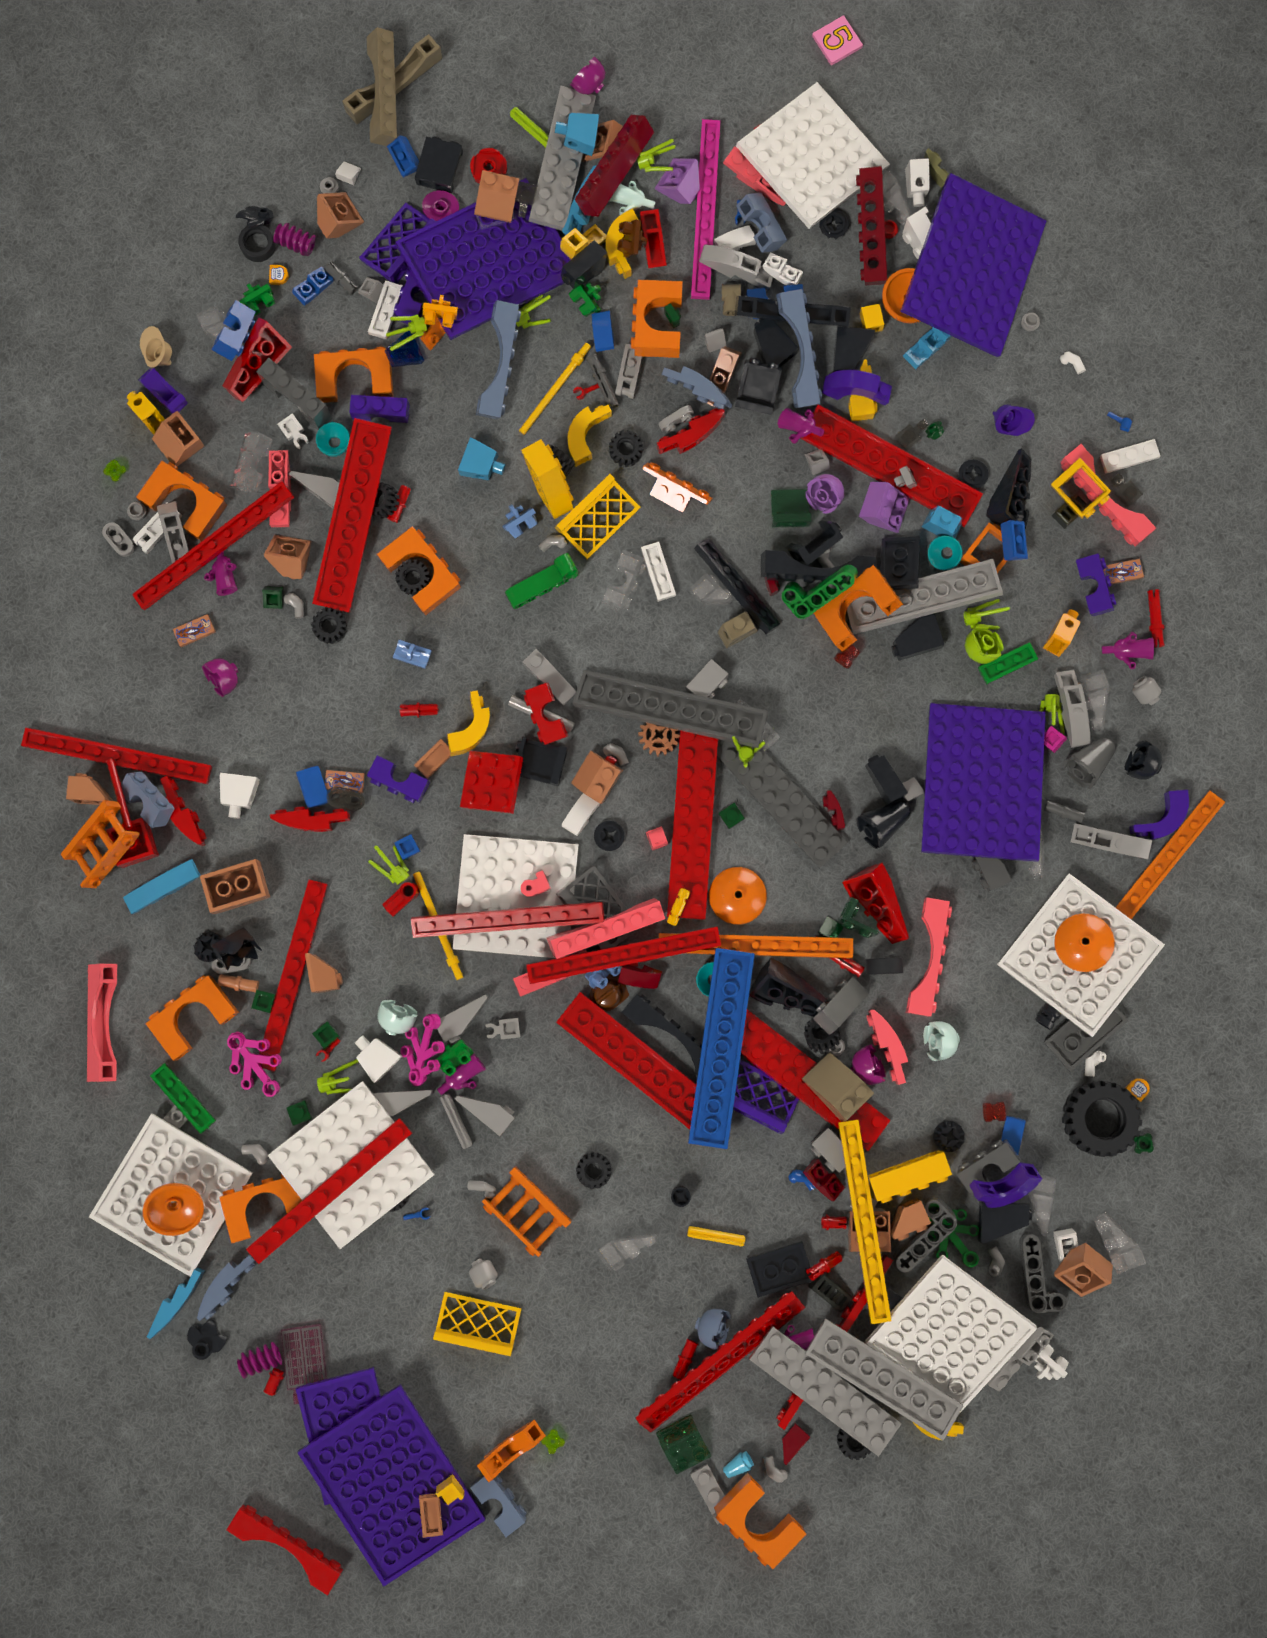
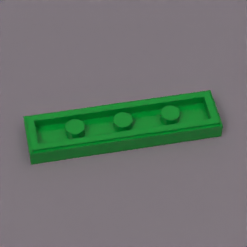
M166 1063L150 1075L153 1081L200 1134L216 1122L215 1118Z

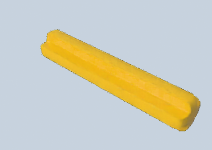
M694 1226L688 1227V1237L736 1246H744L745 1244L744 1235Z

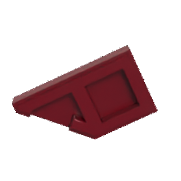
M796 1423L782 1437L783 1461L785 1465L792 1460L810 1439V1436Z

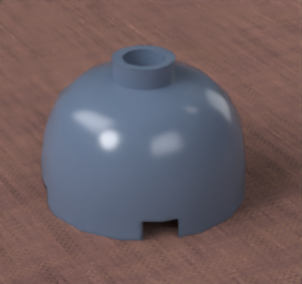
M716 1308L709 1309L701 1318L697 1319L695 1329L698 1330L699 1340L705 1346L717 1350L718 1346L725 1343L729 1328L726 1329V1321L731 1319L730 1312Z

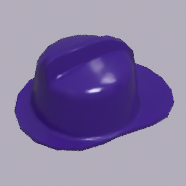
M1007 404L1001 406L997 411H993L996 430L1001 434L1019 436L1030 431L1034 425V413L1028 408Z

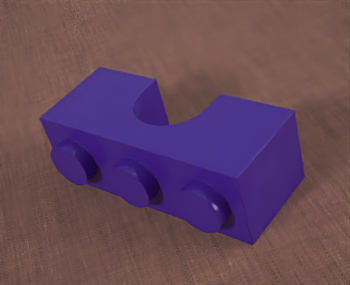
M408 269L405 277L407 281L405 286L401 287V298L399 303L395 304L394 314L396 317L414 316L417 314L421 317L423 315V305L415 302L413 296L422 290L412 272ZM411 320L399 321V322H403V323L408 324V322H411Z
M351 395L349 413L352 420L357 418L371 421L372 417H382L388 419L389 422L408 423L410 405L407 398Z
M1097 553L1077 559L1076 563L1081 580L1094 579L1098 581L1097 591L1085 596L1090 615L1093 617L1114 611L1113 605L1117 603L1114 593L1110 594L1109 587L1112 585L1109 575L1105 576L1104 569L1107 568L1104 557L1100 558V555Z
M377 755L367 774V777L371 779L370 783L378 787L382 784L388 787V792L397 795L399 792L405 795V800L413 804L415 801L420 803L430 781L411 772L407 780L396 782L393 779L396 765Z

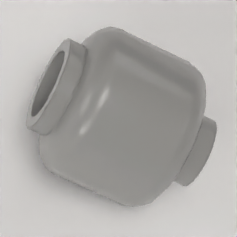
M1143 676L1134 682L1132 693L1141 704L1153 705L1159 701L1161 688L1152 677Z
M478 1259L471 1264L472 1268L469 1270V1276L476 1288L485 1290L496 1283L498 1274L490 1260L483 1261Z

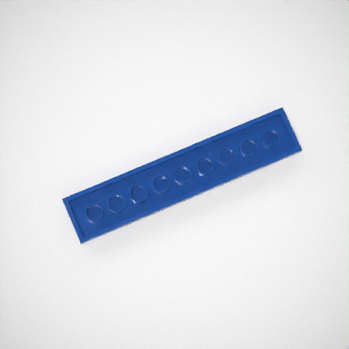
M721 948L715 949L688 1139L689 1144L728 1149L754 953Z

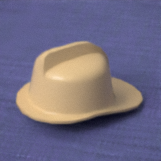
M154 326L146 328L140 338V348L147 366L151 368L164 365L170 366L171 346L164 341L158 328Z

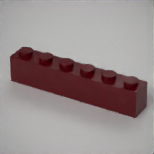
M630 115L604 156L589 175L583 187L579 190L574 200L584 215L595 217L600 215L654 134V130L645 116Z

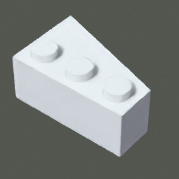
M926 206L907 218L902 235L904 241L912 246L913 253L917 259H919L931 225L926 215L929 212Z

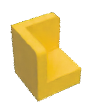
M875 304L861 307L859 314L863 329H875V332L883 331L884 321L880 305Z
M452 1474L436 1486L437 1497L442 1496L447 1505H449L457 1498L459 1500L464 1498V1489Z

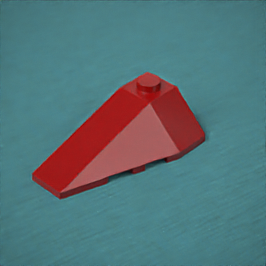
M883 863L867 867L842 882L851 900L855 904L858 901L866 909L863 913L867 917L871 915L878 922L877 928L892 944L909 938L892 880Z

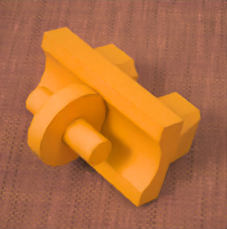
M440 295L439 300L432 299V303H423L425 324L435 325V318L439 317L443 318L442 326L452 328L454 320L457 318L458 307H451V302L443 301L444 295Z

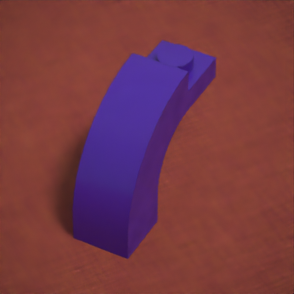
M150 367L138 379L170 413L180 412L188 404L185 400L186 398L177 392L153 367Z
M841 370L825 377L822 394L836 400L847 395H859L886 405L889 403L892 386L880 381V376L869 372Z
M1188 790L1164 793L1165 813L1157 823L1130 826V834H1136V837H1146L1149 833L1150 840H1156L1178 829L1188 812Z
M1018 1163L1011 1173L994 1182L973 1180L969 1186L978 1201H984L988 1208H996L1011 1204L1026 1196L1041 1182L1042 1177L1033 1164Z

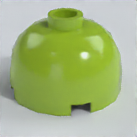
M982 624L971 630L965 639L964 646L972 660L977 663L987 664L1001 656L1004 646L999 635L996 632L992 633L988 630L989 626Z

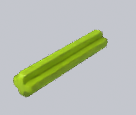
M514 107L510 111V116L546 147L549 135L522 111Z

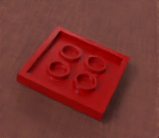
M469 751L460 807L514 814L523 757Z

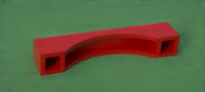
M242 1505L226 1531L242 1541L264 1540L285 1548L302 1564L310 1585L328 1596L343 1571L340 1567L341 1564L334 1559L328 1560L325 1558L324 1553L319 1549H311L306 1546L307 1542L302 1538L292 1537L288 1529L284 1527L278 1528L269 1517H261L252 1506Z

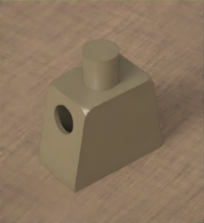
M744 612L722 624L717 633L725 647L729 648L755 634L758 630L748 613Z

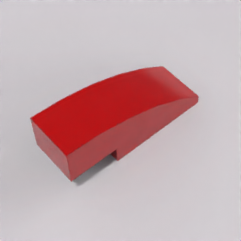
M659 209L641 211L640 220L643 237L647 238V244L644 246L648 269L667 266Z

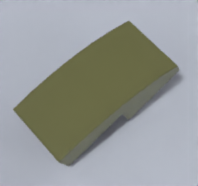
M928 148L924 159H929V173L940 187H943L949 173L945 169L940 168L942 160L939 154L935 151L932 152Z

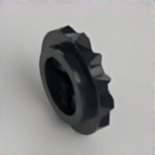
M833 210L819 221V228L827 238H834L836 240L838 237H843L848 231V218L839 210ZM832 218L834 219L835 224H839L837 225L835 231L832 226H829L832 222Z
M968 460L959 468V481L974 489H979L987 482L988 469L979 460ZM974 468L975 474L978 476L972 481L968 473H971Z
M604 821L595 829L594 840L596 845L602 850H616L624 842V830L617 822ZM604 829L609 833L615 832L613 835L614 843L609 839L604 840L606 837Z
M209 931L202 933L200 937L196 938V943L193 947L197 958L203 962L216 960L214 950L206 949L203 943H210L212 948L213 944L222 940L221 936Z
M944 1121L935 1128L933 1139L940 1150L954 1152L960 1149L964 1143L965 1133L958 1123ZM952 1129V1135L957 1140H950L947 1144V1138L941 1134H948Z

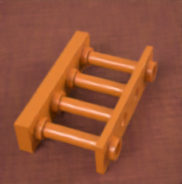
M103 800L61 853L64 860L77 861L85 873L86 878L80 884L82 888H97L140 835L138 832L125 831L116 817V813L121 808L120 804L116 801ZM109 822L119 835L114 843L105 831V827ZM98 836H100L108 848L104 856L101 855L94 844ZM87 849H89L97 862L92 870L83 857Z
M515 1166L509 1172L512 1175L510 1177L511 1180L491 1201L485 1198L482 1201L484 1204L483 1208L490 1215L494 1213L526 1245L525 1249L532 1256L536 1254L539 1257L542 1252L538 1248L558 1227L563 1225L566 1228L572 1220ZM521 1184L526 1189L524 1191L525 1194L503 1215L496 1206L516 1185L519 1186ZM535 1198L540 1203L538 1205L539 1208L518 1229L510 1220L530 1199L533 1200ZM549 1211L554 1216L553 1222L532 1243L524 1234L544 1213L547 1214Z

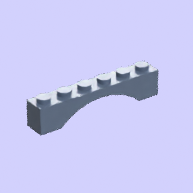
M802 289L776 294L779 314L792 327L800 347V369L797 380L792 388L794 408L820 404L822 393L821 389L817 386L819 374L814 367L816 355L811 348L813 336L808 329L810 317L809 313L805 310V305L807 304L806 294L803 293Z
M499 300L494 302L491 323L499 341V365L493 381L478 397L476 415L499 419L501 415H504L505 404H503L504 397H507L509 388L506 385L507 378H510L512 367H509L510 359H513L515 352L512 345L513 341H516L518 334L515 326L516 322H519L521 311L518 310L519 305Z

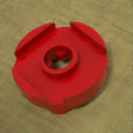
M484 148L476 156L472 157L470 169L477 183H480L482 170L487 171L484 167H487L488 164L494 167L489 172L502 175L507 174V161L498 150Z

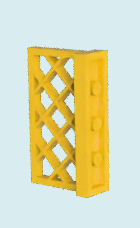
M609 474L556 525L555 529L588 559L641 507L615 481V478ZM613 487L619 491V499H609V491ZM598 501L606 502V512H595V504ZM609 502H619V512H609ZM622 502H629L634 509L630 513H622ZM585 514L593 515V525H582V517ZM595 515H606V525H595ZM609 515H619V524L617 526H609ZM571 527L580 528L579 538H572L567 531ZM582 528H593V538H582ZM595 528H606V536L603 539H596ZM582 541H593V549L588 554L582 549Z
M444 1292L433 1340L511 1356L521 1308ZM448 1297L455 1298L460 1305L451 1312L446 1306ZM460 1300H465L466 1302L461 1304ZM469 1302H474L479 1310L469 1316L463 1306ZM479 1304H483V1305H486V1306H484L483 1308H480ZM488 1306L494 1307L498 1312L490 1320L487 1319L482 1311ZM462 1308L467 1318L457 1324L451 1314ZM498 1308H502L505 1310L500 1313ZM508 1310L516 1312L515 1320L510 1324H507L502 1316ZM481 1312L486 1322L476 1328L471 1318ZM450 1316L455 1326L449 1330L441 1329L442 1320ZM500 1316L506 1326L495 1332L490 1322ZM469 1320L475 1330L469 1334H463L459 1326ZM488 1324L494 1334L487 1339L482 1338L478 1330ZM512 1324H514L513 1330L511 1331V1329L509 1328V1326H511ZM457 1328L459 1332H454L452 1330ZM506 1328L511 1334L510 1344L501 1342L497 1335ZM476 1332L479 1337L473 1336L472 1334ZM494 1336H496V1338H497L498 1341H496V1340H491V1338H493Z

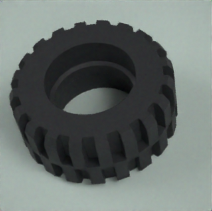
M1108 1081L1087 1082L1082 1084L1080 1088L1077 1087L1073 1090L1074 1093L1072 1096H1068L1066 1099L1068 1103L1066 1106H1063L1062 1110L1065 1112L1064 1117H1062V1123H1065L1066 1127L1064 1131L1069 1135V1140L1072 1144H1075L1081 1151L1099 1157L1117 1156V1153L1127 1151L1128 1146H1133L1135 1143L1134 1138L1140 1135L1138 1128L1142 1126V1120L1139 1119V1115L1142 1112L1141 1108H1137L1136 1104L1138 1101L1135 1097L1131 1096L1129 1090L1122 1088L1117 1083ZM1097 1100L1111 1102L1118 1112L1119 1121L1117 1128L1107 1137L1094 1136L1086 1127V1111Z

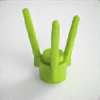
M670 139L645 152H641L637 158L639 168L645 169V172L673 171V167L651 166L655 164L654 156L676 147L672 145L663 148L673 143L674 140Z
M542 294L518 309L521 311L519 322H516L517 327L522 326L525 329L530 326L551 322L550 319L528 322L530 320L528 312L549 300L551 296L548 295L542 298Z
M418 314L414 316L390 317L392 321L411 320V322H408V327L386 333L387 337L407 331L415 333L392 346L390 350L393 351L409 341L424 335L423 332L427 331L424 318L419 317Z
M996 599L973 608H967V611H964L965 625H970V628L974 629L976 626L981 625L978 624V622H981V616L1008 611L1010 607L983 612L978 611L999 603L1000 600ZM987 625L990 627L989 629H1000L999 626Z
M1047 694L1045 695V701H1041L1039 711L1043 712L1044 708H1046L1047 712H1052V725L1056 724V712H1058L1060 733L1065 736L1060 696Z
M732 737L736 749L739 751V759L746 768L748 767V762L765 745V742H761L759 748L752 749L749 746L741 747L736 737Z
M374 846L378 854L392 869L390 871L391 875L372 860H369L368 862L397 885L410 876L407 873L409 869L402 860L396 846H393V850L401 867L399 865L395 867L378 846Z
M355 1059L331 1072L324 1073L323 1077L317 1078L319 1092H326L329 1095L333 1093H348L352 1090L333 1089L336 1088L337 1083L348 1081L349 1077L335 1079L332 1075L359 1061Z

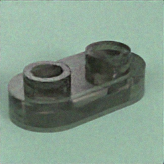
M335 786L331 787L326 793L327 802L333 807L357 811L365 804L363 794L357 790ZM334 793L339 794V797L334 798L332 796ZM353 797L358 798L356 802L351 801Z

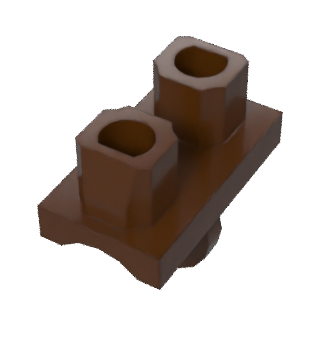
M640 220L624 221L619 224V232L625 234V239L618 241L617 250L624 253L623 257L630 258L631 255H637L638 251H641V246L647 244V238L642 237L643 231H640Z

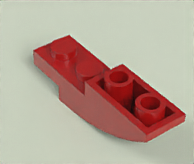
M716 408L709 411L705 416H695L689 422V430L682 429L672 437H662L657 442L659 454L675 448L681 454L697 446L719 426L724 418L725 410Z
M168 776L160 778L166 793L165 798L174 807L170 816L171 821L190 840L200 846H205L204 840L207 837L204 830L199 829L197 823L200 822L198 814L189 808L183 809L186 805L183 798L177 794L176 790H179L177 782Z
M296 807L294 811L287 812L286 809L276 810L275 814H270L272 820L284 826L310 832L333 831L332 823L351 821L350 813L344 811V809H335L330 814H325L324 811L315 812L314 816H311L309 809Z

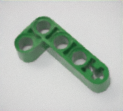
M565 553L554 560V565L510 587L505 591V594L513 609H518L535 600V597H541L552 591V588L555 586L558 588L569 582V579L576 578L578 576V569L569 553Z
M845 565L807 593L797 582H789L782 592V600L797 618L805 619L850 588L858 575L857 569L852 565ZM829 584L835 585L837 589L830 588ZM788 591H793L795 595H790ZM814 595H819L822 599H816ZM800 605L806 606L807 610L800 608Z

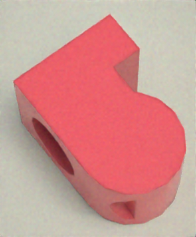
M662 826L646 832L652 851L668 845Z
M543 870L535 873L537 879L525 880L521 884L520 889L525 896L534 897L551 889Z

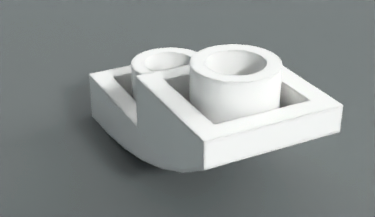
M750 225L727 232L713 241L716 246L736 251L739 248L756 244L753 238L755 235Z
M770 252L762 268L786 286L797 285L803 275V271L786 265L787 259Z
M583 793L566 816L562 827L578 836L600 803Z

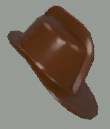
M620 973L617 976L609 974L606 977L608 983L603 989L596 986L590 991V1000L605 1012L613 1010L629 996L626 985L618 983Z

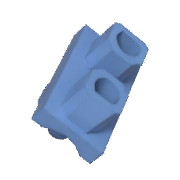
M511 504L508 506L511 512L505 516L508 520L513 516L515 518L502 527L514 538H517L523 534L518 524L524 521L529 529L538 524L534 515L536 512L533 508H529L519 515L518 513L524 510L523 507L520 505L514 508Z
M398 640L393 659L426 669L432 651Z
M619 966L585 974V977L589 981L590 987L594 989L597 986L603 989L608 983L606 977L609 974L617 976L621 972V968Z

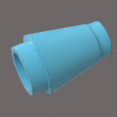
M746 1451L740 1452L723 1467V1471L728 1478L751 1470L754 1463Z

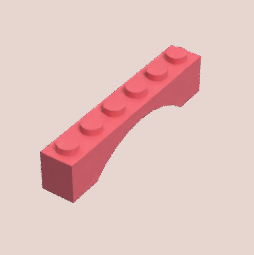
M1082 444L1077 446L1061 461V467L1065 472L1073 463L1081 458L1095 473L1094 458ZM1082 469L1073 476L1075 484L1087 492L1086 495L1091 502L1103 493ZM1111 498L1103 505L1098 504L1101 514L1111 519L1112 526L1125 535L1124 539L1130 545L1133 544L1136 547L1156 529L1144 514L1127 510L1115 503Z
M928 897L924 899L921 918L930 936L931 955L928 969L923 979L909 993L906 1013L931 1017L932 1013L936 1011L937 1003L934 1002V997L939 992L940 983H937L938 975H941L943 968L940 959L941 956H944L946 949L943 941L949 931V926L946 925L947 918L951 917L952 907L949 906L950 901Z
M653 898L609 917L603 923H593L566 930L546 938L552 955L558 959L664 920L665 916L660 901Z
M117 964L88 965L87 1082L116 1081L117 1061L113 1054L109 1035V1012L113 993L117 985Z

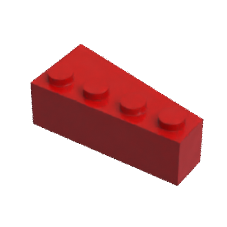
M258 318L244 344L241 355L237 357L222 386L235 399L244 402L262 382L256 371L268 358L278 364L292 346L266 320Z

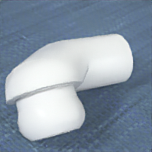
M1064 352V355L1060 356L1062 364H1068V362L1073 364L1077 374L1086 371L1079 356L1071 352Z
M1094 1051L1086 1058L1085 1076L1095 1077V1066L1106 1060L1104 1052Z

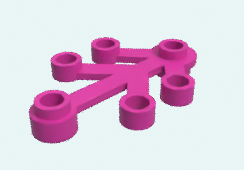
M427 1014L423 1018L425 1030L421 1043L417 1028L412 1027L408 1032H405L406 1038L411 1039L413 1047L411 1045L402 1046L400 1052L403 1057H407L411 1069L409 1080L413 1086H421L426 1082L428 1074L438 1071L440 1068L438 1060H429L427 1066L423 1068L424 1062L437 1053H442L445 1049L442 1041L433 1042L431 1048L428 1049L432 1030L438 1029L441 1024L438 1014ZM414 1050L417 1056V1062L415 1061V1058L413 1056Z
M241 1032L230 1034L227 1045L232 1050V1061L229 1066L232 1074L236 1075L242 1072L243 1066L239 1062L240 1053L244 1057L241 1087L244 1090H249L254 1086V1080L251 1078L253 1069L263 1082L262 1091L264 1095L272 1097L278 1094L280 1091L279 1083L271 1080L259 1063L276 1067L281 1064V1057L278 1054L272 1056L253 1054L247 1048H257L263 1052L269 1049L270 1042L267 1039L259 1041L246 1039ZM236 1038H238L240 1044L236 1043ZM261 1042L265 1044V1048L261 1046ZM273 1057L277 1060L276 1064L273 1062ZM234 1065L238 1067V1071L234 1070ZM246 1080L250 1083L249 1087L245 1084Z

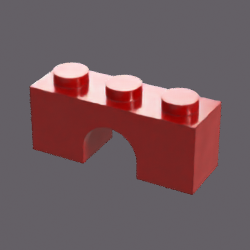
M549 683L525 690L524 700L526 705L532 709L533 713L530 715L533 723L538 725L539 731H537L540 742H544L546 745L568 737L562 718L551 721L544 715L545 706L555 701Z

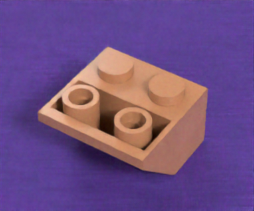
M178 411L162 421L152 438L169 462L177 467L204 447V444Z
M915 1198L898 1206L890 1227V1236L900 1241L910 1236L909 1233L913 1231L918 1233L928 1228L927 1225L931 1224L922 1201Z
M850 1211L848 1229L849 1252H859L853 1212ZM873 1211L880 1252H891L890 1211Z

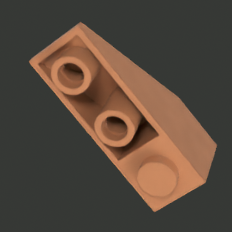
M726 346L721 348L710 377V381L720 388L724 394L742 354ZM708 401L707 404L713 406L714 402Z

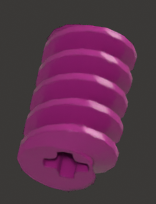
M280 223L275 230L273 241L282 247L287 246L289 250H294L296 253L300 252L302 256H310L315 246L316 235H312L309 238V232H305L302 235V229H299L296 233V226H292L289 229V223H285L284 226Z
M271 1342L270 1349L264 1344V1351L256 1347V1354L251 1349L248 1350V1357H246L244 1352L241 1353V1359H237V1365L244 1379L248 1377V1374L251 1376L255 1375L256 1371L257 1373L263 1372V1368L267 1371L271 1366L276 1368L278 1363L282 1365L279 1348L274 1342Z

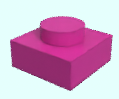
M1052 726L1044 734V746L1054 753L1067 740L1062 733Z

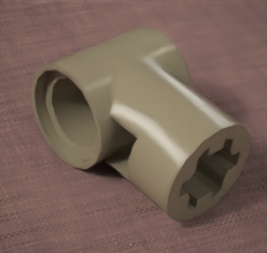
M722 284L723 315L734 316L736 297L741 296V284Z

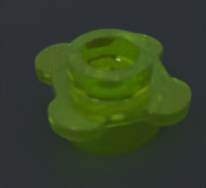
M114 459L106 465L103 472L105 475H109L112 481L117 482L119 477L126 472V468L119 465L118 461Z
M552 1429L541 1440V1443L548 1448L550 1454H554L556 1449L564 1446L565 1440L559 1436L556 1429Z

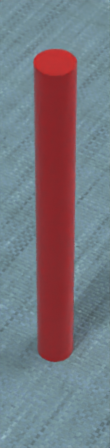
M108 759L106 762L117 802L121 806L120 813L125 830H130L133 827L114 759Z

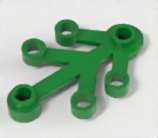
M931 1203L928 1207L929 1209H931L932 1207L938 1209L939 1205L937 1203ZM951 1209L955 1213L957 1220L963 1221L967 1218V1212L964 1209ZM959 1211L964 1212L963 1218H958L957 1213ZM945 1219L942 1220V1222H943L945 1225H950V1224H951V1223H947V1221H946ZM957 1224L955 1230L939 1244L936 1257L939 1258V1252L944 1251L946 1253L945 1257L948 1258L947 1246L949 1237L963 1255V1263L968 1267H975L979 1262L978 1255L973 1251H969L955 1232L975 1237L979 1234V1228L974 1224H971V1226ZM971 1227L976 1228L975 1234L970 1233L969 1230ZM930 1231L928 1233V1235H932L933 1238H936V1236L934 1235L935 1231ZM968 1255L973 1256L972 1262H967L966 1257Z

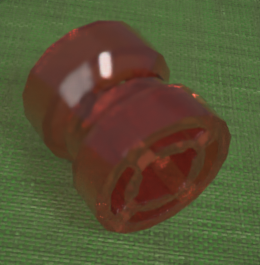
M850 645L844 651L837 653L834 660L849 669L853 659L857 658L860 652L853 645Z
M997 1102L996 1104L983 1103L984 1121H1005L1006 1110L1004 1102Z

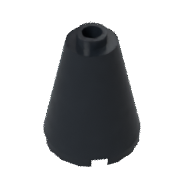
M898 801L863 813L856 818L857 827L860 832L864 831L867 835L864 838L871 847L878 849L910 818L911 808L907 803Z

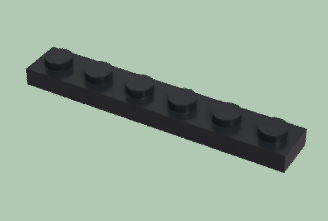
M709 538L695 546V551L766 635L780 625L779 621Z

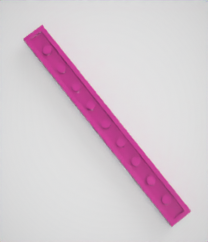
M702 119L699 162L700 189L697 194L691 299L710 300L711 268L699 262L703 246L713 245L720 120Z

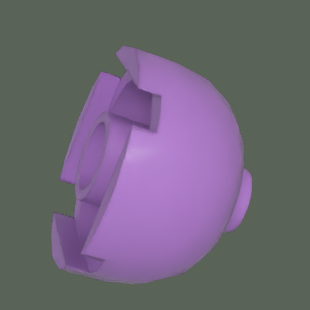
M818 475L807 484L806 498L813 509H819L823 511L822 513L826 514L834 511L842 503L844 487L842 482L834 475Z

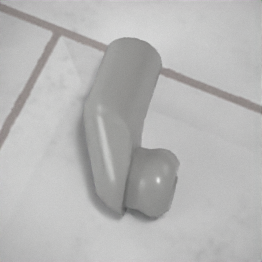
M550 535L538 547L545 552L552 545L564 548L567 545V541L562 535Z
M242 1145V1155L252 1154L260 1165L267 1163L268 1154L261 1145Z

